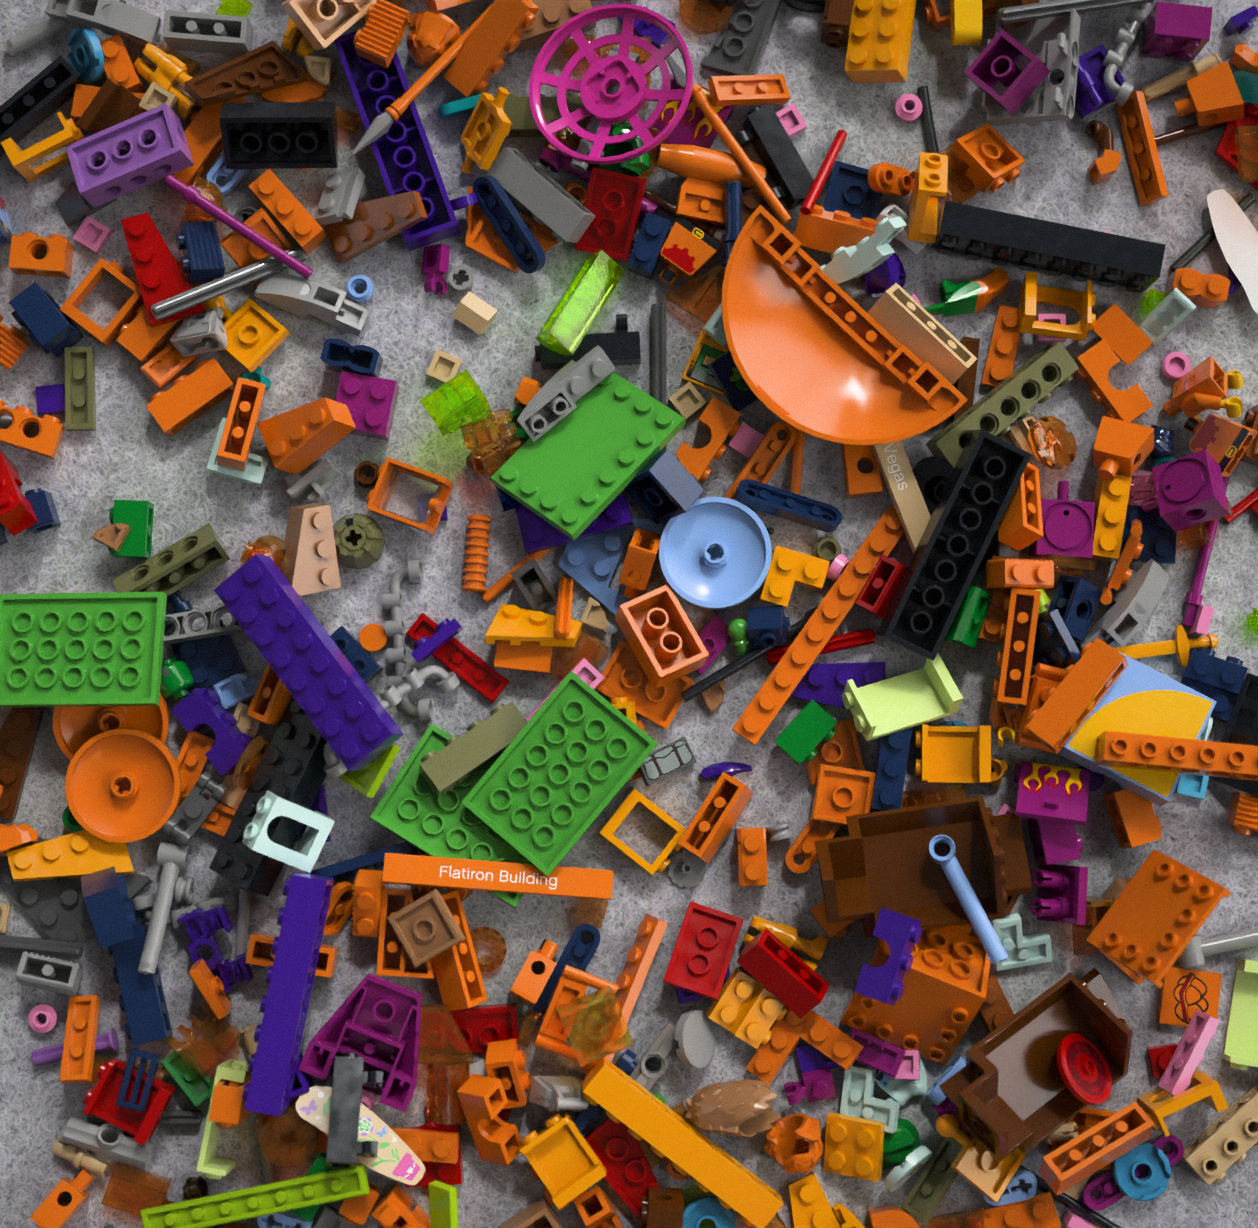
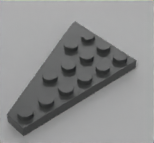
M38 836L37 843L47 841L48 839ZM7 856L0 857V884L52 940L80 942L83 945L95 934L83 898L81 878L61 877L53 878V880L15 882ZM137 872L131 875L123 874L129 899L135 897L152 880L148 876Z

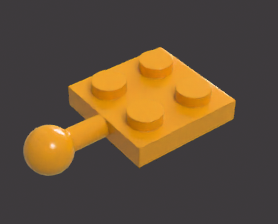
M221 295L203 302L205 310L218 307L223 310V319L226 321L223 325L226 328L228 344L225 351L251 373L290 335L284 326L251 298L235 313H232L225 307V300Z
M941 1115L936 1121L937 1132L945 1138H954L963 1146L950 1167L989 1200L998 1202L1027 1154L1024 1155L1017 1148L1000 1162L986 1149L978 1154L973 1145L976 1142V1138L972 1134L968 1136L959 1128V1122L953 1115Z

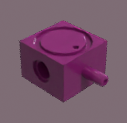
M1206 449L1152 468L1157 497L1141 502V508L1144 512L1159 508L1160 516L1175 532L1229 514L1220 465Z
M1059 481L1057 500L1041 499L1043 537L1029 545V559L1085 562L1093 558L1095 502L1068 501L1069 482Z

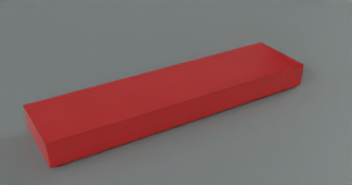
M422 612L405 635L414 642L419 641L424 636L429 639L437 632L435 627L438 624ZM454 637L432 654L434 658L453 671L492 704L510 683L509 680Z

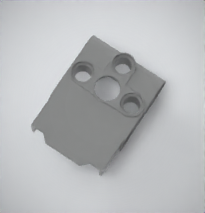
M1071 8L1070 18H1066L1063 15L1036 19L1030 24L1006 30L1003 23H999L998 16H996L995 36L1003 29L1037 56L1049 69L1050 73L1045 77L1044 94L1042 96L1039 94L1030 95L1013 115L991 99L987 93H983L981 109L987 111V121L990 125L1025 123L1029 126H1037L1043 121L1070 120L1073 118L1081 17L1074 8ZM991 39L987 40V45L991 42ZM1064 77L1060 84L1055 85L1059 78ZM1035 106L1032 112L1026 114L1028 108Z

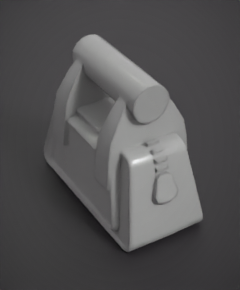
M220 307L208 309L204 313L184 319L170 339L171 343L183 357L225 350L227 348L226 328L222 322L223 310Z
M533 1076L529 1102L543 1106L548 1111H559L561 1109L581 1111L586 1110L589 1104L583 1096V1080L579 1076Z

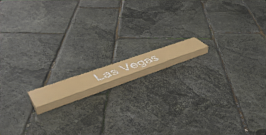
M901 440L887 444L871 445L914 554L931 518Z

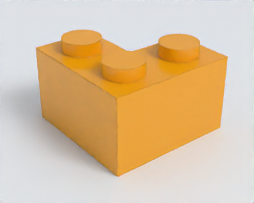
M776 545L758 602L770 606H782L783 610H785L788 606L794 584L820 591L823 587L830 561Z

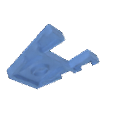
M633 518V525L567 543L558 567L616 615L620 605L633 600L609 588L629 536H633L636 527L662 534L666 521L656 524L652 519Z

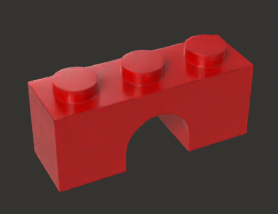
M0 450V522L15 536L38 523L31 503L19 489L23 484L16 467Z

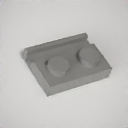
M359 168L354 173L344 171L327 175L314 217L320 226L342 222L343 218L352 220L365 178V174Z

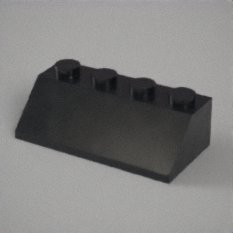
M247 102L223 104L219 120L227 169L338 167V124L335 102Z

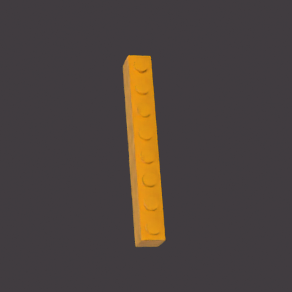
M604 1056L583 1080V1096L589 1103L594 1106L599 1104L607 1110L605 1113L612 1121L617 1124L621 1121L628 1126V1131L634 1138L639 1141L642 1139L646 1140L651 1144L650 1148L660 1158L666 1156L673 1161L672 1165L679 1173L684 1176L687 1173L696 1179L695 1184L706 1193L711 1191L718 1196L717 1201L727 1210L731 1208L736 1210L740 1214L739 1218L749 1227L755 1225L757 1228H765L783 1206L782 1198L776 1190Z

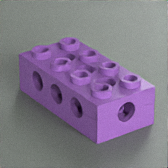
M166 103L66 146L79 194L94 208L194 165L180 118Z

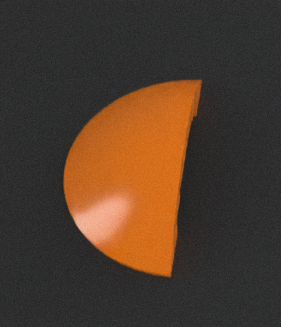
M761 205L758 206L740 231L731 250L724 274L721 309L724 332L733 361L751 391L770 411L794 428L813 437L847 445H878L904 440L923 433L940 424L968 401L927 361L923 363L904 344L901 345L820 269V266L800 248L802 244Z

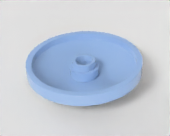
M706 497L696 500L687 512L675 516L668 521L660 539L659 560L667 583L683 600L701 608L725 609L746 601L763 584L771 563V542L764 523L749 507L730 498Z

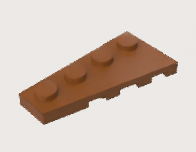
M410 191L357 203L352 220L343 218L342 222L327 224L325 227L337 263H345L428 217L420 193Z

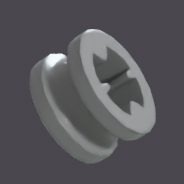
M465 266L454 267L448 275L450 286L456 292H467L473 286L474 278L472 272ZM460 273H465V278H469L468 282L464 281L462 286L457 285V280L454 281V277H459Z
M788 822L766 828V831L771 834L769 842L793 837V833L789 831L791 823Z
M178 877L175 887L176 902L186 900L187 903H192L195 888L194 878H189L186 881L183 877Z

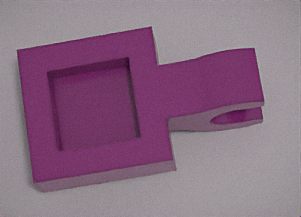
M437 244L423 248L421 274L427 275L424 283L425 292L435 291L436 286V295L446 294L447 284L442 274L448 273L450 246Z
M829 1067L801 1073L802 1081L784 1084L789 1105L800 1103L804 1097H807L808 1103L836 1096Z

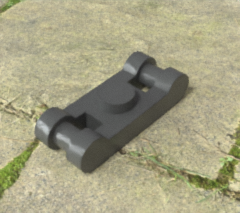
M204 772L200 776L193 789L161 829L166 835L169 836L171 834L178 839L177 843L184 848L190 843L229 789L223 783L219 785L212 780L213 776L208 772ZM205 789L212 793L209 800L201 795ZM182 819L190 824L186 830L178 826Z

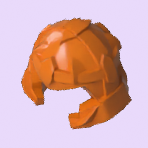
M425 10L422 13L412 14L409 35H407L406 41L407 50H409L416 65L422 68L431 67L462 35L461 30L451 18L434 10Z
M803 1113L790 1114L781 1118L772 1125V1130L766 1132V1138L763 1142L764 1150L770 1156H773L776 1162L788 1173L799 1172L807 1174L811 1172L823 1154L819 1120L808 1117L807 1114Z

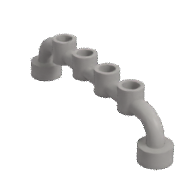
M1153 2L1139 4L1138 8L1132 6L1125 19V22L1129 23L1127 29L1121 28L1113 42L1118 45L1115 52L1109 50L1102 62V65L1106 67L1103 75L1104 85L1115 96L1113 102L1124 106L1134 86L1125 81L1120 86L1115 82L1114 76Z
M420 559L409 560L408 566L399 568L394 572L390 579L389 593H383L384 609H391V620L385 621V633L387 637H393V648L387 649V661L389 665H395V676L389 677V684H393L395 688L404 682L401 675L406 671L407 653L404 646L405 625L402 618L403 597L400 584L406 577H409L410 582L423 581V566ZM408 693L402 697L399 706L404 712L409 715L419 716L420 721L433 720L431 698L419 699L418 705H415L409 701Z
M428 665L419 671L412 667L402 673L401 678L404 682L395 688L393 684H389L379 691L378 694L382 698L379 702L385 710L397 705L403 696L421 687L424 680L430 676L438 678L435 685L441 694L455 689L460 681L453 671L446 672L437 665ZM326 742L324 747L326 765L323 769L330 779H334L345 773L347 768L339 757H336L335 752Z
M284 863L271 892H275L285 884L288 878L287 865L289 864ZM240 890L229 892L216 898L206 899L186 907L173 909L169 912L167 924L171 923L172 928L184 926L183 922L177 923L180 915L186 912L189 914L197 908H202L204 912L224 904L227 912L237 910L239 907ZM153 892L131 899L134 910H141L144 918L150 921L152 906L155 900ZM251 892L254 904L271 899L270 894L269 896H264Z

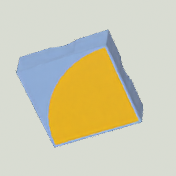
M1123 654L1129 665L1058 754L1093 772L1106 775L1118 782L1123 788L1158 806H1162L1169 802L1182 773L1096 765L1098 736L1105 731L1199 740L1217 701Z

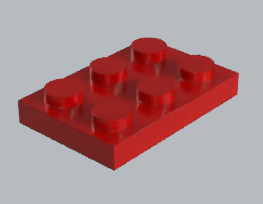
M592 167L584 206L596 217L575 244V249L627 261L634 242L647 179Z
M690 901L663 983L718 1001L744 919Z

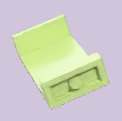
M937 653L935 660L927 659L924 668L860 688L856 687L853 679L847 680L844 692L842 693L843 704L847 709H850L854 716L855 727L858 732H862L866 741L958 712L963 700L939 653Z
M1237 958L1222 1059L1231 1062V1068L1248 1071V1066L1258 1067V961Z
M227 1059L217 1066L214 1085L222 1079L240 1083L246 1082L252 1075V1072L248 1071L249 1062ZM213 1085L196 1171L203 1172L206 1178L221 1179V1176L225 1177L236 1167L237 1160L215 1156L221 1127L216 1126L217 1122L209 1121L214 1091Z

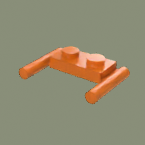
M1138 519L1131 522V531L1108 580V584L1102 587L1100 600L1104 605L1112 602V588L1118 590L1121 584L1126 586L1132 570L1128 569L1132 558L1138 560L1144 544L1139 543L1142 534V522Z
M1041 663L1036 664L1035 676L1029 692L1027 706L1024 710L1019 734H1017L1015 739L1016 745L1055 753L1032 736L1026 726L1028 725L1027 719L1030 714L1036 709L1039 710L1046 702L1045 697L1050 689L1053 687L1057 688L1062 682V676L1066 669Z
M565 964L533 1045L587 1065L590 1054L565 1045L566 1039L587 987L590 986L615 996L619 985Z

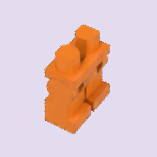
M398 1181L376 1202L375 1211L371 1214L383 1228H430V1216L418 1203L411 1210L409 1209L415 1200Z

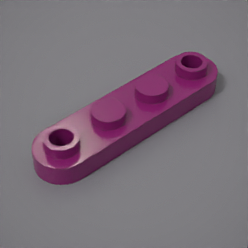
M1162 1134L1148 1142L1160 1150L1167 1143L1171 1145L1170 1152L1164 1153L1169 1160L1170 1167L1178 1163L1183 1157L1184 1147L1182 1142L1171 1134L1167 1137ZM1139 1164L1135 1168L1136 1178L1142 1179L1148 1175L1149 1169L1146 1164ZM1112 1166L1111 1170H1104L1088 1180L1081 1192L1082 1201L1093 1210H1103L1126 1196L1114 1182ZM1098 1189L1099 1196L1094 1199L1091 1198V1191Z

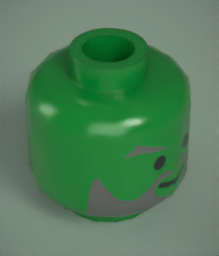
M176 657L163 661L161 695L164 698L173 697L174 701L187 697L190 694L188 690L194 685V679L187 663L181 660L177 661Z

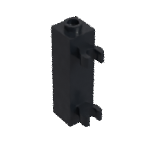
M771 104L764 108L757 106L751 109L746 114L747 117L742 125L744 130L735 134L736 141L742 149L752 143L776 186L771 190L779 201L784 200L788 209L791 210L803 204L814 180Z
M627 314L616 315V333L562 335L561 318H550L551 336L540 337V345H535L536 362H541L542 370L561 369L571 360L577 362L598 345L603 349L614 366L641 364L639 331L628 332Z
M342 1053L341 1056H335L326 1168L355 1169L356 1156L377 1157L378 1141H358L362 1086L382 1088L383 1071H363L364 1058H359L358 1054Z

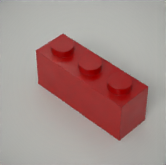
M767 928L745 945L737 960V963L747 973H750L767 991L771 992L787 1009L800 1019L822 1002L829 987V984Z

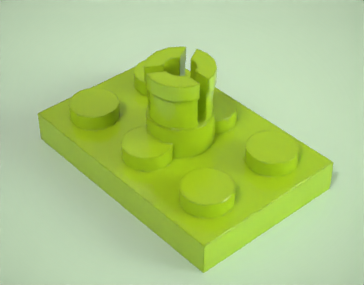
M392 744L362 770L348 771L347 769L338 778L362 794L373 798L401 748Z

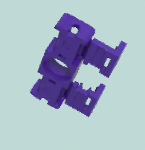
M224 904L204 912L202 908H197L189 914L186 912L180 915L177 923L183 922L191 940L187 948L193 962L195 963L202 959L198 954V949L201 946L211 948L213 957L208 960L204 959L214 977L218 976L221 979L225 988L224 993L231 991L236 983L244 980L248 982L253 979L254 975L250 965L245 963V953L237 955V959L234 961L224 960L214 936L217 934V930L224 928L228 933L233 929Z

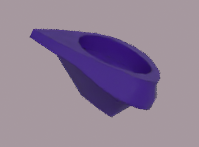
M893 253L879 266L862 275L860 281L865 292L871 298H880L895 283L903 288L906 281V273L896 253Z

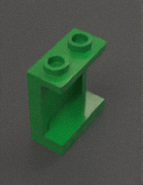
M973 586L968 588L944 641L975 649L993 596L981 588Z

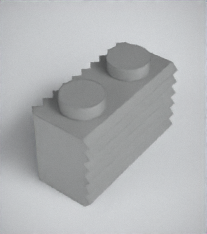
M25 951L22 953L15 979L20 985L76 996L83 971L78 962L73 964L72 961H62L61 958L58 960L55 957L51 959L50 956L45 958L44 955L39 956L38 953L34 955L32 952L28 954Z

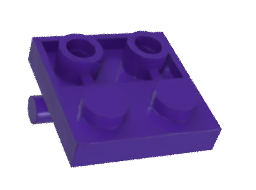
M1103 44L1079 57L1075 110L1081 120L1109 105L1115 98L1106 89L1103 82L1106 67L1102 65V62L1108 53ZM1117 70L1114 80L1121 86L1125 80L1119 70ZM1064 77L1058 79L1059 84L1063 81Z

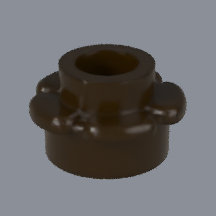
M188 1177L183 1186V1195L186 1200L208 1196V1186L203 1177Z

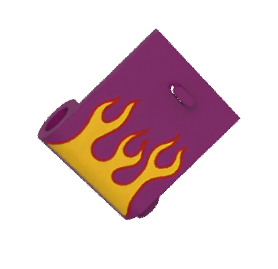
M670 75V90L682 89L677 85L674 76ZM701 86V91L707 96L708 102L726 125L735 106H714L710 90ZM690 98L680 122L660 144L695 145L710 149L718 133L700 108ZM667 101L660 117L648 129L653 138L661 133L670 123L682 101ZM658 145L648 152L656 155Z
M1022 761L1021 766L1015 765L1013 782L1019 783L1015 816L1086 826L1090 770Z

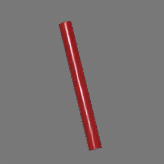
M844 130L837 131L800 208V212L804 215L811 213L847 138V133Z

